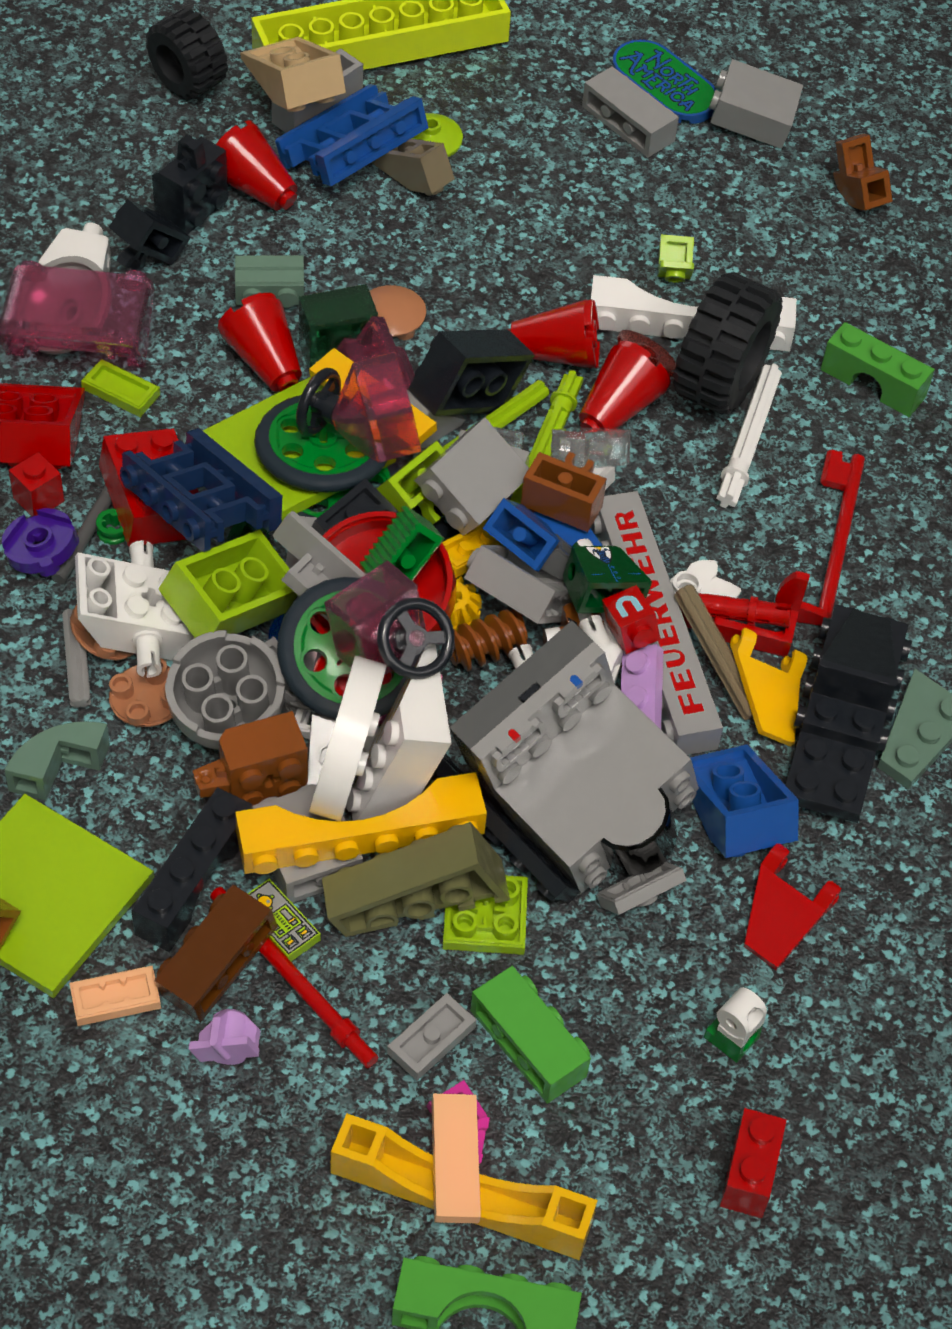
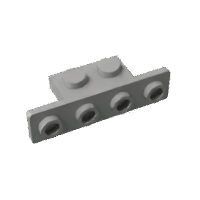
M291 511L284 518L273 534L274 539L299 560L282 578V581L299 596L308 588L325 580L340 577H356L369 580V577L294 511ZM352 602L347 606V614L351 619L358 612L363 617H368V610L363 603ZM320 614V615L323 616L329 623H331V620L328 618V616H326V615H324V614Z

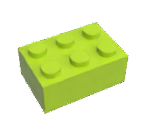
M260 529L215 546L209 551L200 552L175 562L158 589L194 638L208 632L214 633L218 630H227L228 634L243 632L285 614L298 596L282 581V578L290 568Z

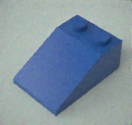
M748 745L690 758L699 788L692 802L709 839L725 858L740 857L749 852L773 848L778 843L782 845L798 841V798Z

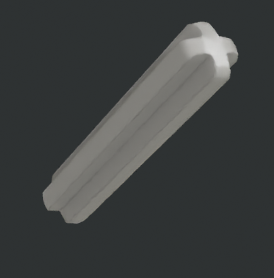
M66 609L62 613L70 705L73 708H86L91 703L87 651L78 643L72 633L70 617L73 609Z

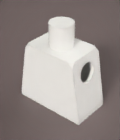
M86 223L82 231L65 228L59 232L38 262L39 270L42 266L55 259L66 256H80L96 263L108 277L111 266L110 241L107 236L103 235V229L95 223Z

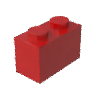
M744 1108L735 1137L720 1207L758 1218L763 1217L772 1191L787 1119Z

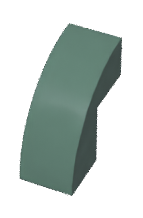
M89 721L65 723L44 730L29 739L14 753L4 770L8 791L47 800L62 762L100 771L110 747L107 724Z

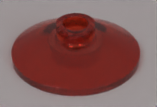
M631 330L620 331L617 336L618 343L626 340L642 346L652 354L648 359L656 367L661 363L669 376H673L677 365L676 361L663 347L638 332Z

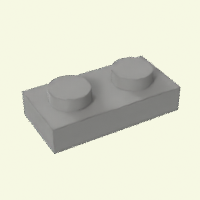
M446 993L387 1046V1054L418 1081L476 1028L477 1019Z

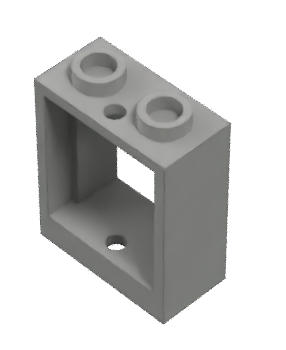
M481 545L480 548L473 551L468 559L467 567L469 569L464 579L537 624L561 622L563 606L572 602L563 580L541 569L539 572L535 571L504 545Z

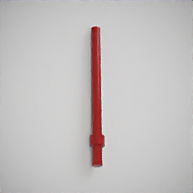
M223 887L216 888L210 894L211 900L214 901L220 894H225L226 890ZM268 938L259 949V952L331 1029L330 1036L341 1048L347 1047L365 1068L373 1066L379 1057L359 1036L360 1030L349 1018L343 1019L273 941Z

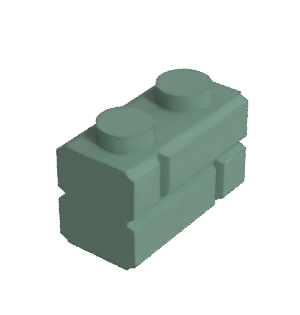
M304 255L235 256L236 306H243L241 300L248 296L267 292L275 294L276 298H279L282 302L283 307L289 308L294 305H304Z

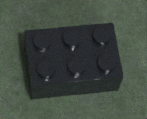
M509 329L439 331L437 336L431 341L430 349L422 364L416 369L415 377L408 390L434 416L493 412L510 400L535 354Z

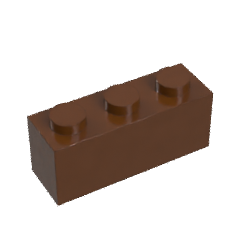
M232 884L225 894H220L215 898L210 906L209 914L201 924L193 926L188 931L183 940L182 947L173 958H167L159 967L154 981L161 996L201 1023L278 927L272 909Z

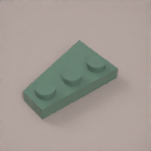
M914 669L877 767L907 789L913 786L952 743V693L917 669Z

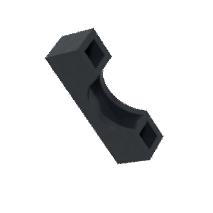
M218 787L131 910L134 935L168 952L173 949L191 922L199 894L212 871L223 859L227 857L234 859L240 850L236 833L235 812L252 809L251 803Z

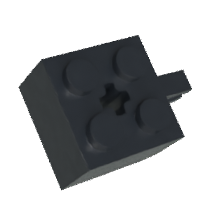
M186 134L178 141L177 155L152 175L154 211L166 216L187 235L196 227L201 226L207 217L217 209L222 208L228 200L226 150L202 136L193 139L192 136Z

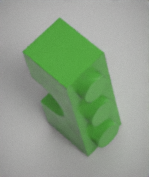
M846 322L842 324L827 342L821 366L823 372L848 385H851L860 373L871 375L881 386L882 395L880 402L909 418L926 398L935 370Z

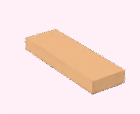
M433 1093L434 1222L479 1224L481 1211L476 1095Z

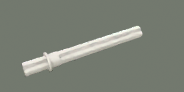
M774 363L772 365L765 364L761 369L728 466L723 468L721 472L722 483L716 498L721 501V507L726 508L728 505L735 507L742 488L749 482L748 470L782 374L778 370V365Z

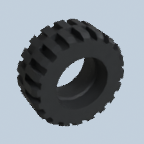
M733 272L722 274L721 277L715 280L714 285L707 291L704 300L699 304L697 312L690 322L688 332L683 339L682 348L676 360L677 365L673 374V387L680 397L721 415L730 414L738 409L739 404H742L745 400L747 393L750 392L756 377H758L762 369V365L774 341L776 329L780 323L783 300L775 289Z

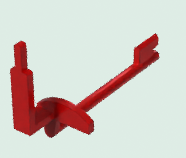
M832 449L826 453L820 482L823 486L844 492L819 606L817 607L802 601L810 574L795 571L781 582L775 598V603L792 604L789 628L784 627L783 631L775 632L714 617L713 621L725 642L730 643L731 638L735 634L741 636L742 629L747 628L757 634L755 650L785 657L788 656L792 644L796 622L821 626L824 617L831 619L863 472L864 456L854 454L851 456L850 463L842 461L843 452ZM682 614L686 626L692 628L685 615Z

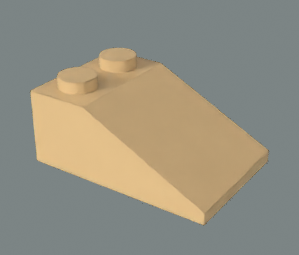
M300 37L240 53L242 61L272 102L285 108L288 112L301 111L306 108V104L313 102H332L335 100V96L346 93L340 54Z

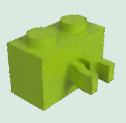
M435 441L376 489L399 512H401L402 506L412 509L418 505L421 508L422 516L433 525L441 519L434 510L436 505L424 496L420 486L414 480L445 450L438 441Z

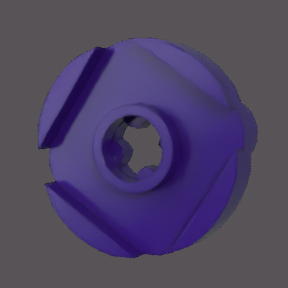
M44 508L36 510L37 516L26 519L25 515H22L15 519L6 528L2 536V546L5 557L12 568L22 573H39L41 576L48 577L56 574L60 569V565L70 558L79 543V537L67 514L60 510Z

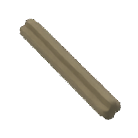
M689 584L680 588L675 593L676 601L744 720L752 719L753 715L732 652L695 587Z

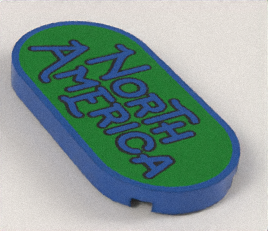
M632 40L623 43L615 50L612 60L613 67L679 117L678 123H681V120H690L689 124H697L712 117L714 110L709 109V105L714 91L717 89L709 80L665 46L650 40Z

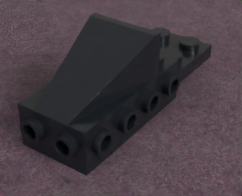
M836 604L831 619L823 618L818 639L825 640L823 647H815L810 668L817 669L815 677L808 675L802 697L809 699L807 707L799 705L794 727L801 730L786 782V787L798 798L799 807L858 823L876 751L884 752L890 730L883 728L885 720L892 721L897 705V699L892 698L894 691L899 692L905 670L898 668L899 662L907 661L912 644L911 640L905 639L909 624Z

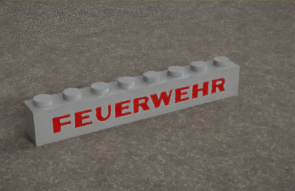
M634 491L604 496L603 507L593 522L591 530L595 535H598L602 546L620 547L652 581L646 600L656 613L661 640L649 645L658 644L664 650L661 730L686 755L717 750L723 726L679 604L675 599L673 587L639 493Z

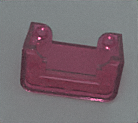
M23 261L21 265L14 267L0 317V344L6 355L24 356V350L27 346H29L31 352H38L39 347L106 353L108 359H115L117 354L121 357H127L128 366L145 367L155 289L153 282L146 278L147 275L144 272L137 270H128L123 274L46 267L35 261Z

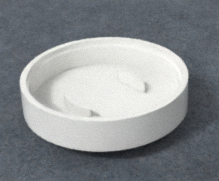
M355 655L309 813L341 821L355 775L362 777L369 755V753L363 752L366 737H374L380 714L374 712L387 664Z

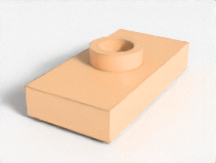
M153 965L70 982L77 1026L161 1009L158 988L154 981Z

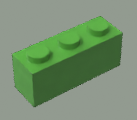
M513 965L472 992L470 1009L472 1014L547 1104L587 1077L591 1060L588 1047L582 1039L577 1036L573 1037L564 1027V1022L559 1012L553 1006H546L538 996L537 988L532 980L526 975L521 976Z

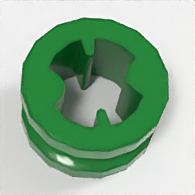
M116 509L102 511L96 519L97 536L102 542L110 545L120 544L126 540L123 528L120 526L121 523L117 517ZM118 525L120 526L119 529H115V528L112 527V526L116 527V526H118Z

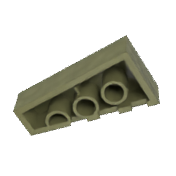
M471 822L452 826L445 832L426 839L415 840L408 846L389 853L378 854L371 860L352 867L341 868L336 873L322 878L328 920L345 937L397 926L398 918L405 916L419 920L435 917L434 911L436 909L458 905L459 911L476 908V900L494 897L495 903L510 900L502 859Z

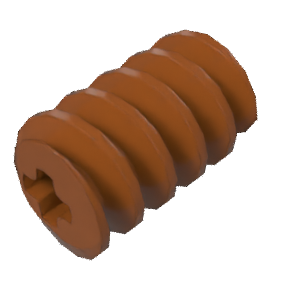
M506 609L501 610L498 617L494 614L486 615L484 621L480 618L474 619L470 626L467 623L459 624L456 630L454 629L455 645L450 661L454 666L461 663L465 671L469 672L472 670L471 659H475L480 667H484L486 665V654H489L493 662L497 663L500 660L499 650H503L507 658H509V652L516 645L519 651L523 653L520 645L527 644L528 635L521 613L514 609L511 612Z

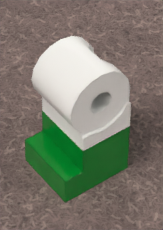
M744 987L739 988L719 1009L717 1018L706 1029L704 1038L737 1063L760 1037L767 1014L764 1002L751 990Z

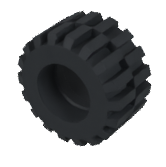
M183 8L151 26L146 33V48L152 66L163 84L178 97L190 100L226 78L228 60L222 41L211 24L197 11L194 12L192 9Z

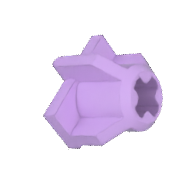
M224 1009L213 1015L212 1021L199 1033L198 1041H191L189 1043V1050L200 1062L215 1061L226 1065L240 1064L245 1061V1058L259 1057L258 1046L261 1031L245 1013L235 1009Z

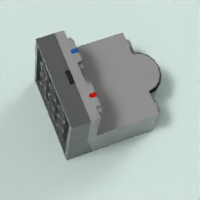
M570 621L449 727L470 772L477 773L480 789L580 891V894L588 887L592 889L598 886L605 879L608 873L607 870L611 867L621 874L636 876L652 872L663 865L673 853L677 841V829L673 811L677 808L682 809L690 804L696 796V791L699 789L692 760L614 684L605 652L573 621Z

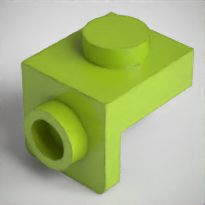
M661 234L657 277H664L666 281L672 283L684 282L685 279H691L694 271V237Z

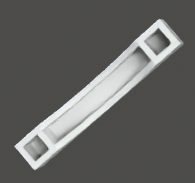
M593 275L590 299L596 302L599 330L684 339L698 307L673 303L656 297L639 288L628 279ZM781 297L783 300V308L780 314L781 319L770 350L790 352L795 332L797 299Z

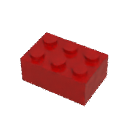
M174 428L103 436L99 468L114 509H116L118 520L121 523L120 526L123 528V534L128 547L132 543L141 540L144 541V545H146L147 541L151 544L186 540L172 525L168 524L136 494L126 488L120 477L123 452L129 450L134 454L143 452L151 460L173 454L174 442L178 441ZM198 489L189 491L192 494L199 493Z

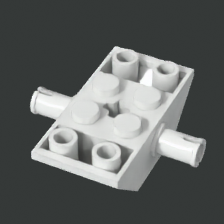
M144 541L132 543L129 547L131 563L77 552L75 556L78 620L101 648L137 654L136 669L138 675L143 677L145 675L144 667H146L147 678L158 676L162 672L160 658L172 660L185 644L194 639V636L158 590L169 570L154 568L153 545L147 541L146 552H144Z

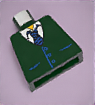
M580 539L573 544L563 573V580L578 614L605 613L602 599L635 585L638 586L646 598L652 584L651 579L620 547L594 546L589 539Z

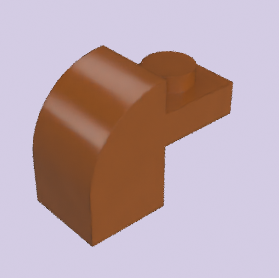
M862 133L835 142L839 171L833 172L840 194L848 204L857 209L868 210L893 202L889 171L874 167L870 135Z

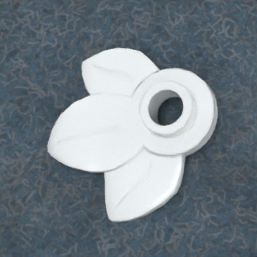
M714 560L693 562L686 571H681L670 579L674 593L689 584H692L697 592L701 594L738 598L741 593V588L716 577L718 565L717 561Z

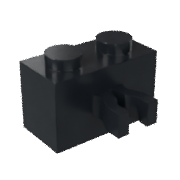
M129 199L117 211L114 220L109 226L113 232L129 244L116 260L125 268L129 269L131 267L138 273L143 268L148 255L173 265L191 238L166 216Z

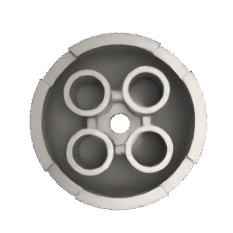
M218 630L214 633L208 632L189 641L172 659L173 664L170 667L165 683L168 707L178 728L189 739L199 745L219 750V739L225 729L279 715L282 712L285 701V684L279 660L272 649L255 636L249 638L238 634H228L227 630Z

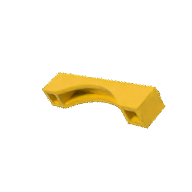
M473 772L437 778L423 793L406 805L386 814L364 820H318L292 813L277 805L236 811L235 816L236 833L244 874H269L283 867L295 865L297 867H310L319 861L331 859L345 861L361 854L373 852L380 854L389 853L398 848L408 846L415 840L426 839L445 832L452 826L464 825L469 822L474 825L480 834H485L487 812L477 773Z
M346 1113L331 1150V1174L434 1209L433 1155L403 1139L388 1127ZM479 1174L481 1218L477 1225L580 1260L593 1222L598 1200L556 1185L515 1183Z

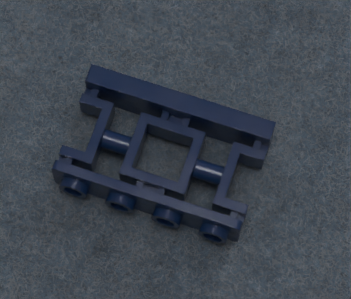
M200 428L186 432V444L180 440L175 441L173 454L151 460L143 452L134 454L129 450L122 453L120 477L123 485L136 494L147 506L151 507L168 524L180 532L186 540L194 544L202 552L211 550V539H214L217 543L224 541V528L246 521L256 530L264 528L270 532L276 530L282 523L283 495ZM203 486L208 489L195 494L189 492Z

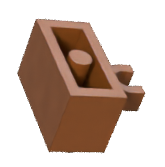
M539 452L524 476L521 504L528 509L588 532L603 507L607 478L593 473L595 462L588 459L584 467L574 466L576 457L574 453L569 452L564 462Z

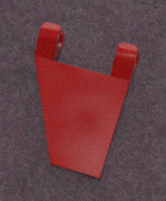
M779 843L773 846L761 863L744 943L746 949L776 971L824 914L834 907L838 902L841 887L830 880L825 883L815 899L811 901L778 877L776 874L785 867L788 860L787 856L789 855V850Z

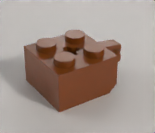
M290 711L225 729L219 739L220 759L193 770L194 784L200 798L211 797L218 787L251 803L253 806L266 798L281 797L296 792L299 788L307 785L308 748L294 713Z

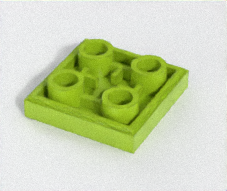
M505 875L510 897L508 901L495 903L494 897L476 900V908L459 911L458 905L445 907L442 949L524 955L528 877Z

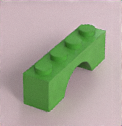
M417 1256L414 1259L403 1258L393 1305L392 1325L408 1329H440L443 1323L457 1312L469 1308H486L505 1316L513 1323L516 1329H576L582 1293L572 1291V1288L568 1285L551 1282L546 1285L531 1283L525 1277L517 1274H504L502 1277L485 1274L482 1269L472 1265H460L458 1268L440 1265L437 1260L426 1256Z

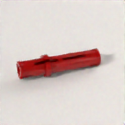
M698 593L712 618L720 617L747 622V625L755 626L756 623L789 628L792 604L762 601L756 596L745 599Z

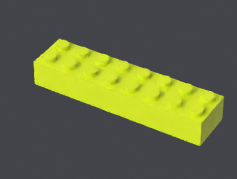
M341 0L251 17L252 48L255 49L300 37L333 52L340 48L363 63V70L508 42L511 11L505 0Z

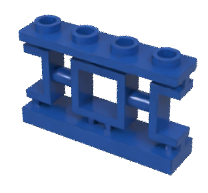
M369 84L278 137L275 143L280 161L286 169H290L307 160L310 162L313 175H321L322 183L331 187L429 127L422 98L412 96L392 106L388 103L386 92L381 91L378 93L377 86Z

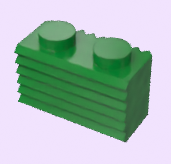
M407 506L401 507V512L396 513L397 518L391 519L392 524L387 525V530L382 531L383 536L378 537V543H373L374 548L369 549V555L364 556L365 561H360V567L369 577V580L384 585L400 597L445 539L430 521Z

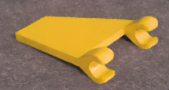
M743 628L741 636L735 634L731 638L730 647L758 734L787 746H792L795 744L796 728L794 723L798 712L800 682L806 667L807 655L798 650H793L792 658L785 656L781 660V670L750 657L757 640V634L750 629Z

